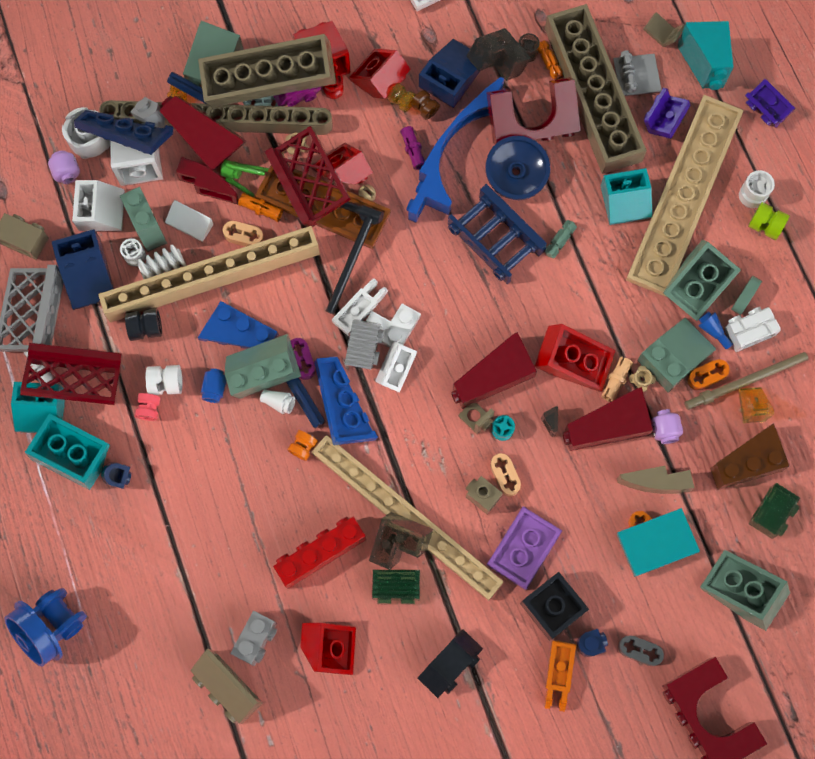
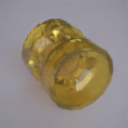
M397 83L390 91L387 100L392 104H397L403 112H407L412 107L411 101L416 94L406 91L405 86Z

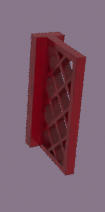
M307 127L275 149L271 147L264 151L304 226L314 227L317 225L316 221L351 200L313 127ZM310 134L312 137L310 148L301 146L303 138ZM289 147L295 148L292 160L285 158L283 151ZM300 150L309 151L306 163L297 161ZM314 153L321 154L322 156L320 166L311 164ZM296 164L305 166L302 177H296L293 173ZM309 167L319 169L315 181L306 179ZM323 170L330 172L332 175L329 184L320 182ZM305 182L314 184L311 196L303 192ZM319 185L328 187L325 199L316 197ZM333 189L340 190L343 195L336 202L330 200ZM315 200L324 202L322 210L317 214L312 210Z
M29 343L20 395L115 405L122 353ZM31 365H43L45 368L35 372ZM62 367L67 368L68 371L59 375L54 369ZM88 370L91 373L83 378L77 371ZM50 372L55 378L46 383L41 376ZM103 372L114 373V376L105 380L100 374ZM73 374L78 381L69 385L64 379ZM96 377L101 384L92 388L88 381ZM35 379L42 385L36 389L27 388V384ZM60 382L65 388L61 391H53L51 386ZM83 385L88 391L84 394H78L74 389ZM106 387L111 392V397L100 396L97 392Z

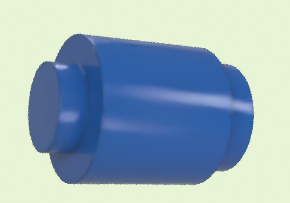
M212 368L210 371L205 372L201 388L202 400L210 403H219L220 398H223L226 377L222 370Z

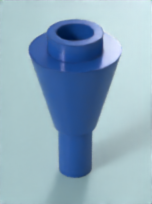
M707 312L698 319L701 322L698 326L715 339H718L725 349L733 345L724 334V329L716 312L713 314Z

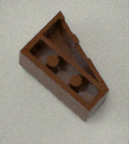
M774 423L710 468L717 490L776 474L789 467Z

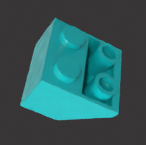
M647 168L603 176L600 187L609 225L652 218V188Z
M14 382L11 408L15 432L37 433L49 413L63 420L65 400L20 395L22 382ZM30 382L27 384V388L34 389L42 386L40 383ZM60 384L51 386L53 391L64 389Z

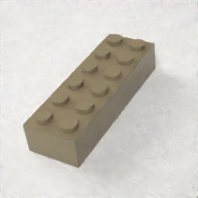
M325 34L198 59L204 102L211 107L336 84L331 44Z

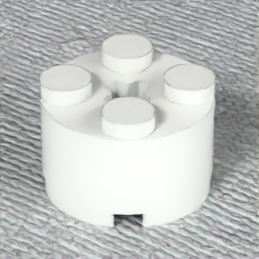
M81 107L71 111L66 116V121L64 125L62 124V133L71 150L81 158L88 159L102 154L111 144L110 140L74 128V120L85 110H89L88 108Z

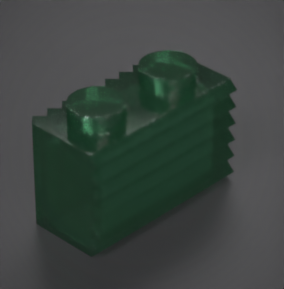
M779 483L773 484L748 524L771 539L778 535L781 537L788 528V524H786L789 516L794 517L800 508L797 504L800 497L779 485Z
M373 570L372 599L377 600V604L389 605L391 600H401L402 605H414L415 601L420 600V570Z

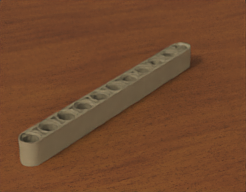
M109 100L100 105V113L109 114L115 112L113 114L114 119L118 120L126 117L134 119V123H144L134 116L129 117L130 111L139 101ZM156 102L161 108L163 107L162 102ZM190 103L212 118L221 116L216 120L233 132L292 134L300 133L311 126L316 135H326L333 128L331 113L326 108L222 105L211 107L208 104ZM236 117H242L240 120H234ZM259 117L263 118L261 121H255ZM165 118V126H172ZM279 118H284V121L277 122L276 120ZM300 119H305V120H306V121H304V122H302V123L297 122V121L300 120ZM320 120H327L325 123H319Z

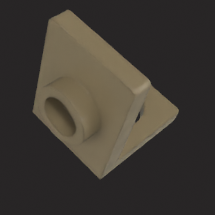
M656 12L643 30L661 46L665 47L678 39L685 24L674 28Z
M473 403L467 406L458 417L478 434L481 430L486 431L493 424L495 411L491 408L486 412L477 403ZM470 410H477L480 413L478 421L472 422L468 419L467 414Z

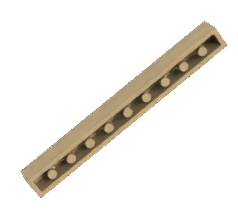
M312 226L98 295L104 315L109 322L125 318V313L139 311L141 313L147 309L157 308L320 255L319 247Z

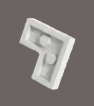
M401 304L391 321L371 311L366 321L381 324L380 330H384L382 344L390 348L393 341L402 345L405 344L419 321L421 313Z

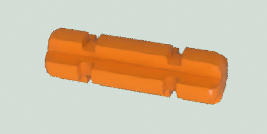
M543 40L537 44V49L542 54L541 57L547 69L550 70L551 77L553 79L560 78L563 71L557 65L558 61L552 49H549L548 41Z

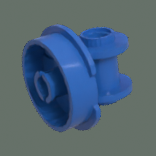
M64 588L56 591L50 590L37 600L35 603L36 607L33 609L25 602L19 600L14 604L15 610L4 617L5 624L15 642L40 667H43L52 659L58 661L63 657L58 641L63 638L68 640L76 635L83 628L82 622L87 617L84 611L74 614L71 609L67 608V604L63 601L67 595V591ZM45 616L56 630L52 632L40 619L41 617Z

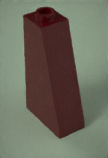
M169 96L161 103L163 107L159 111L211 170H216L247 142L243 137L180 96Z
M518 332L511 335L453 383L451 395L455 404L459 403L463 409L473 403L482 401L535 378L537 370Z
M642 387L567 424L565 432H562L564 444L568 445L569 450L572 451L649 436L653 429Z

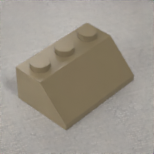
M207 649L190 670L194 674L192 677L193 681L200 688L205 686L210 691L208 697L217 706L220 703L227 710L224 714L232 723L237 721L239 724H243L263 704L225 661L211 649Z

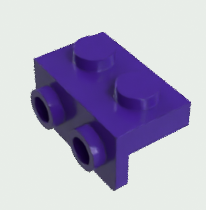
M766 79L751 93L748 92L745 95L748 99L745 103L753 111L758 109L763 114L760 118L768 126L773 124L777 127L795 110V107Z
M663 88L660 94L656 96L650 111L645 115L644 122L648 133L671 139L691 106L689 100L670 96L668 89Z

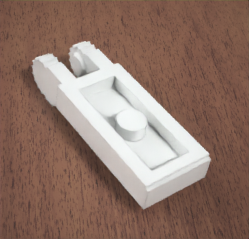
M372 279L363 289L361 288L332 319V323L348 336L351 332L353 320L363 321L388 292V289L383 287L374 297L369 295L377 286L378 281L376 279Z

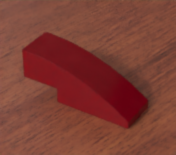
M181 157L176 170L180 181L194 184L197 194L238 205L239 199L236 191L221 176L196 161Z

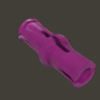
M407 126L400 130L406 145L405 152L410 156L413 169L420 170L425 162L421 152L422 146L417 141L413 127Z

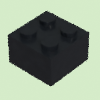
M557 572L520 603L549 641L589 610L560 572Z

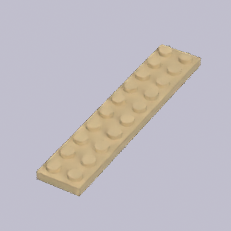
M703 95L626 281L667 297L663 292L680 267L744 110Z

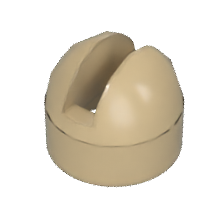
M369 184L363 185L359 189V196L373 202L376 198V191Z

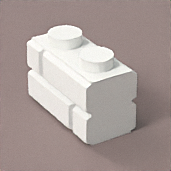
M757 307L749 311V315L742 318L741 315H738L728 321L729 324L725 328V333L732 342L735 352L772 338L781 331L769 307L765 309Z

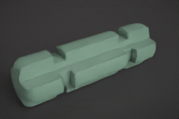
M565 221L562 226L563 229L557 232L550 242L551 245L547 246L544 252L548 257L554 259L559 253L558 249L561 250L571 237L569 234H573L577 226L573 221Z

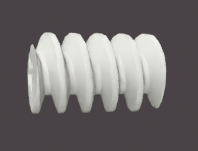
M172 244L170 245L171 252H168L165 248L162 249V256L154 252V259L147 255L146 263L138 259V267L143 279L162 274L164 271H172V268L178 269L180 264L183 267L187 266L180 250Z

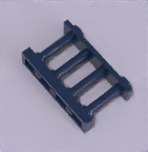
M485 184L480 189V201L459 220L452 214L448 216V229L453 235H458L493 270V274L498 280H503L506 284H509L512 277L509 271L529 253H535L539 257L545 251L547 243L500 196ZM490 208L495 216L472 235L464 226L483 209ZM499 223H505L510 231L487 250L479 241ZM515 237L520 238L525 246L502 265L494 256Z

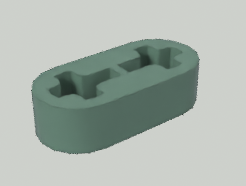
M752 276L731 310L741 315L761 285L762 280Z

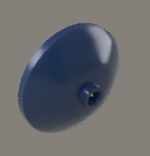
M510 136L496 143L490 150L485 164L486 177L491 187L501 196L512 200H525L538 194L546 185L550 175V161L544 148L535 140L524 136ZM517 169L520 174L514 175L512 170Z

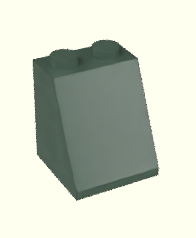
M201 20L183 72L184 78L202 87L198 59L244 50L240 35Z

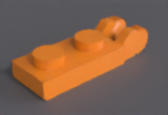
M552 640L545 689H547L545 709H550L552 706L553 690L561 691L559 711L565 712L567 697L571 688L576 644Z

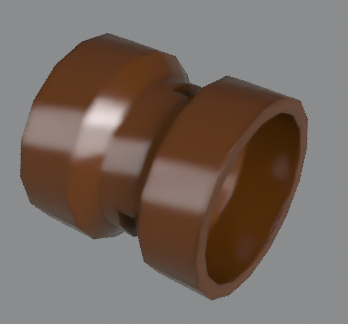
M426 90L417 93L411 101V106L419 110L425 120L433 117L440 108V104L436 100H432Z

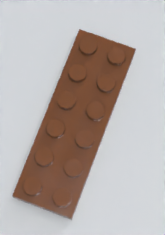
M270 166L255 198L263 199L266 203L298 217L273 167ZM294 169V175L302 177L303 172ZM307 174L306 179L316 180L315 177ZM305 182L304 194L311 196L314 184ZM319 185L316 197L325 199L328 187ZM333 189L330 200L336 202L342 198L341 191ZM347 191L351 198L349 202L360 206L365 205L384 212L382 222L371 225L363 246L373 249L391 213V209ZM314 201L312 210L315 214L322 210L324 202ZM338 207L316 221V223L321 228L355 242L363 221L359 214Z

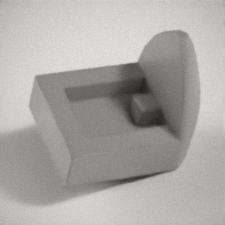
M146 97L140 100L130 111L136 119L144 123L152 122L155 123V127L164 128L165 117L159 111L161 107L158 103Z

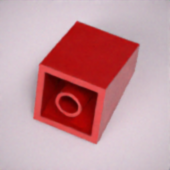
M333 21L322 22L315 27L301 29L293 34L294 40L325 34L330 40L334 70L338 71L342 76L351 73L348 48Z

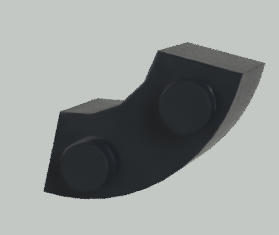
M462 629L417 679L437 698L444 691L449 694L457 686L455 679L468 666L472 669L479 662L478 654L483 648Z

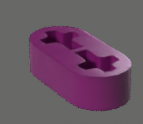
M294 338L291 340L293 350L297 344L300 347H304L301 349L303 356L299 357L297 351H294L299 370L302 369V361H305L307 367H311L308 369L309 373L307 374L304 371H300L301 377L299 378L309 380L315 375L316 370L308 344L302 338Z

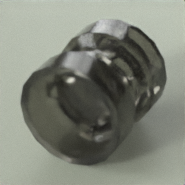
M527 33L520 37L517 56L521 61L529 63L536 59L540 42L536 35Z

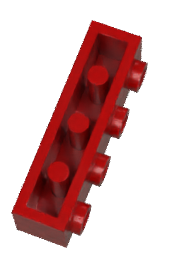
M354 516L350 519L344 517L336 523L337 527L334 529L321 531L316 535L317 539L309 543L306 541L296 548L297 552L290 556L285 554L276 560L277 564L273 567L287 589L367 540Z

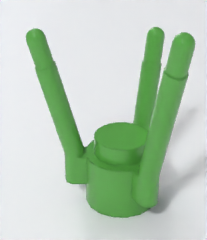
M225 160L220 174L226 177V182L254 197V193L236 182L235 179L241 177L242 171L264 176L269 168Z

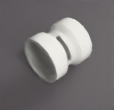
M130 238L121 244L120 252L128 265L136 267L138 266V259H141L143 262L146 260L145 250L138 240Z

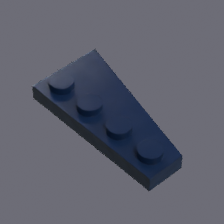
M85 110L74 120V128L150 155L173 135V126L166 125L165 128L155 127V123L146 122L145 125L134 123V119L125 117L117 120L114 119V115Z

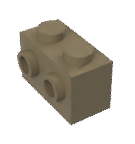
M4 213L0 220V244L37 260L49 239L44 232V228L36 223L28 224L25 222V219L16 214L10 216Z

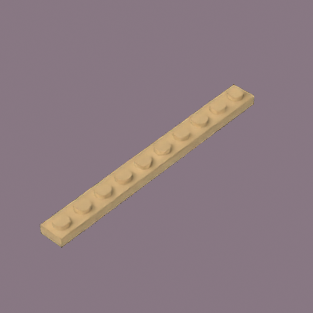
M326 435L314 448L312 454L488 601L503 584L499 577L342 447L333 445L330 437Z

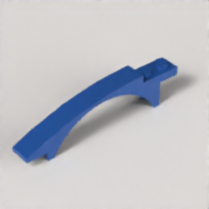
M498 78L460 112L439 138L419 171L420 182L416 188L417 195L415 199L409 201L406 209L408 211V220L416 223L425 205L449 215L452 201L443 187L439 171L443 151L450 139L461 128L474 120L489 116L486 92L503 89L504 78Z

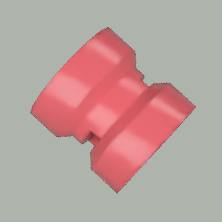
M138 394L137 402L139 406L135 410L134 417L141 420L156 421L158 418L156 410L157 406L160 405L161 398L153 394Z

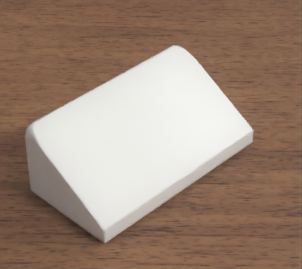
M176 200L173 201L165 221L166 224L201 242L204 241L214 225L211 218Z
M393 341L375 382L400 393L417 351Z

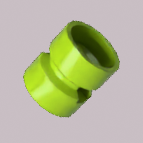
M761 202L748 227L757 232L763 230L765 236L776 241L790 215L780 210L774 212L772 206Z

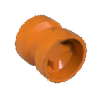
M298 430L294 443L289 445L287 451L299 459L307 461L310 456V449L315 447L318 440L308 433Z

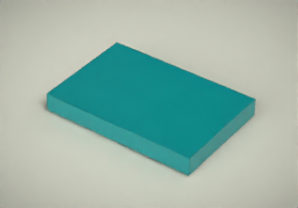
M682 508L616 533L634 577L700 552Z

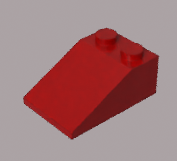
M564 324L551 325L547 328L535 367L552 376L602 392L616 350Z

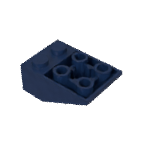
M452 39L428 61L420 72L419 87L454 108L488 62V59L457 40Z
M95 229L51 241L56 262L73 310L100 303L98 294L114 289L102 242Z

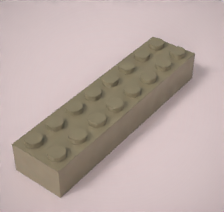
M587 4L547 15L545 24L546 34L558 64L563 71V77L575 79L579 117L601 173L604 174L642 162L647 150Z

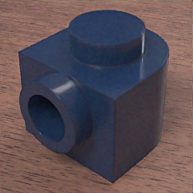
M108 463L102 468L101 478L108 485L124 489V486L129 484L132 473L129 472V466Z
M598 629L584 633L577 640V649L585 657L606 652L605 647L608 646L604 632L599 633Z

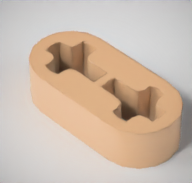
M229 221L223 227L225 239L231 243L246 247L264 241L263 233L258 227L237 221ZM233 228H236L238 233H234L233 236H230L229 231H232ZM257 234L259 239L251 241L249 236Z
M497 454L491 460L490 467L500 491L506 496H514L520 490V479L511 459L505 454ZM498 459H500L501 462L506 461L507 463L504 467L506 472L504 474L500 467H495V465H497ZM507 476L511 483H516L513 491L504 487L507 483L505 479Z

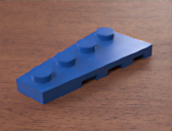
M338 357L317 358L314 364L333 445L375 441L378 436L375 430L372 431L368 423L370 420L366 412L363 413L358 403L359 398L356 393H353L349 385L350 380Z

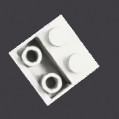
M76 180L72 221L79 231H90L93 229L95 231H122L124 204L120 195L124 194L125 190L98 180Z

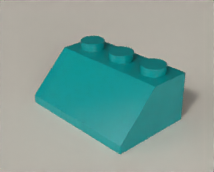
M49 413L26 449L25 454L37 464L90 490L102 471L110 445Z

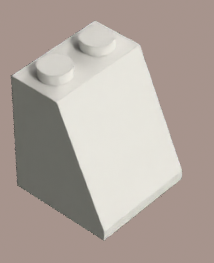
M110 141L111 169L121 186L163 179L159 148L150 155Z

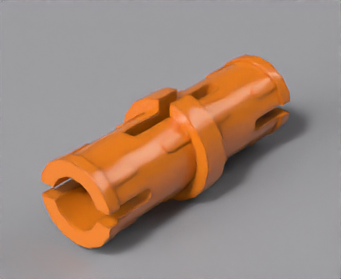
M242 193L240 196L239 206L254 211L258 216L263 215L276 222L280 221L283 209L268 204L263 199L259 200L249 196L246 193Z

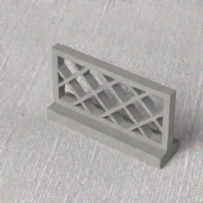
M48 265L47 268H10L0 316V352H28L29 345H23L21 341L30 334L34 336L32 343L52 345L64 283L57 265ZM16 275H25L27 279L16 286ZM45 275V280L39 286L33 282L38 276ZM31 283L35 289L25 296L21 290ZM19 293L23 299L12 306L11 299ZM40 293L41 301L33 306L30 300ZM27 303L31 309L21 316L17 310ZM15 313L19 319L8 326L7 319ZM36 313L37 321L29 327L25 321ZM23 323L27 329L17 337L13 331ZM11 333L15 339L8 345H2L3 339Z

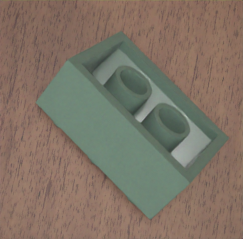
M288 334L226 356L225 377L231 396L241 399L301 377Z

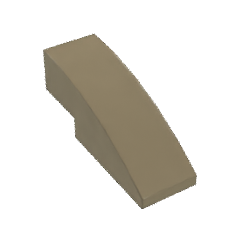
M666 466L620 474L617 478V482L621 485L649 493L678 494L690 492L695 488L690 470L667 474Z

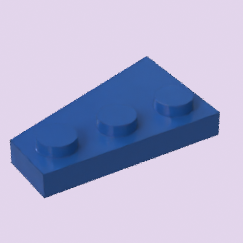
M220 301L198 336V340L248 349L275 339L278 336V332Z

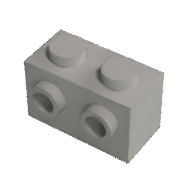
M253 610L230 654L255 666L256 662L260 663L266 653L264 647L268 641H272L277 632V628H275L277 623Z

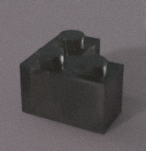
M506 28L476 38L467 54V58L478 71L494 66L506 81L520 76L531 59Z
M390 512L381 520L369 561L390 570L399 563L402 552L418 558L427 551L434 529Z

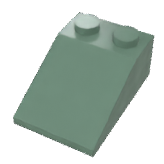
M701 240L681 265L663 294L698 321L741 269L708 241Z
M684 318L643 351L637 361L642 366H645L656 377V381L669 393L709 357L716 348Z
M727 550L723 551L700 586L703 591L740 617L767 631L790 594L787 581Z

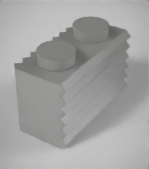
M358 319L353 320L345 365L370 370L373 368V365H378L380 352H376L377 344L382 343L384 330H380L381 324Z

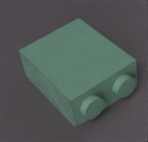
M137 187L120 195L132 224L147 252L167 244L141 188Z

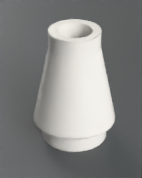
M264 389L260 396L261 402L281 414H290L295 405V397L291 396V393Z

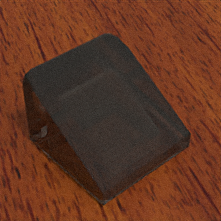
M558 406L544 412L541 417V421L551 437L556 436L558 432Z

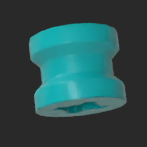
M507 415L498 416L492 424V435L499 441L509 440L514 433L515 423Z

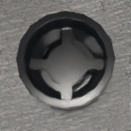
M157 308L144 310L142 315L139 311L125 313V325L130 341L142 340L145 335L150 338L162 336L161 318Z

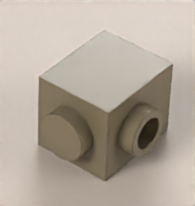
M482 476L478 480L473 479L466 487L468 491L466 498L486 514L491 511L503 494Z

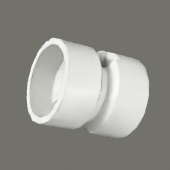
M762 170L750 173L739 191V199L742 204L749 208H758L761 202L765 203L774 189V179L769 173Z
M168 365L165 369H162L161 366H148L146 368V389L148 394L162 395L164 391L167 394L182 393L183 382L180 365Z

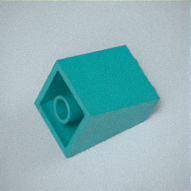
M729 21L686 22L678 42V49L703 89L718 90L724 88L734 68Z

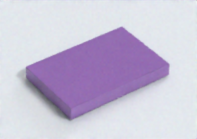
M523 506L486 566L524 590H527L562 530Z

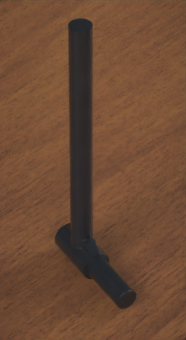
M349 201L340 207L359 214L363 224L326 309V312L333 315L371 225L381 223L384 217V212L365 205L360 206Z

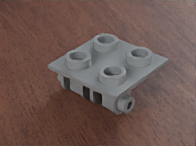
M628 50L621 52L620 57L613 58L616 77L624 96L662 91L655 54L632 56Z

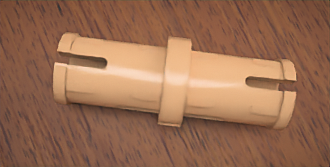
M620 357L613 373H610L608 377L610 380L601 396L604 400L608 402L615 400L619 390L625 385V378L633 364L628 358Z

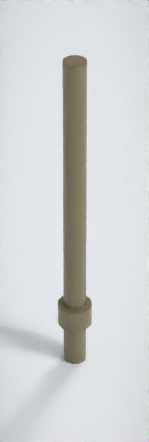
M806 352L800 353L712 391L706 390L701 392L699 396L685 401V407L687 410H690L702 404H710L718 397L807 361L808 355Z

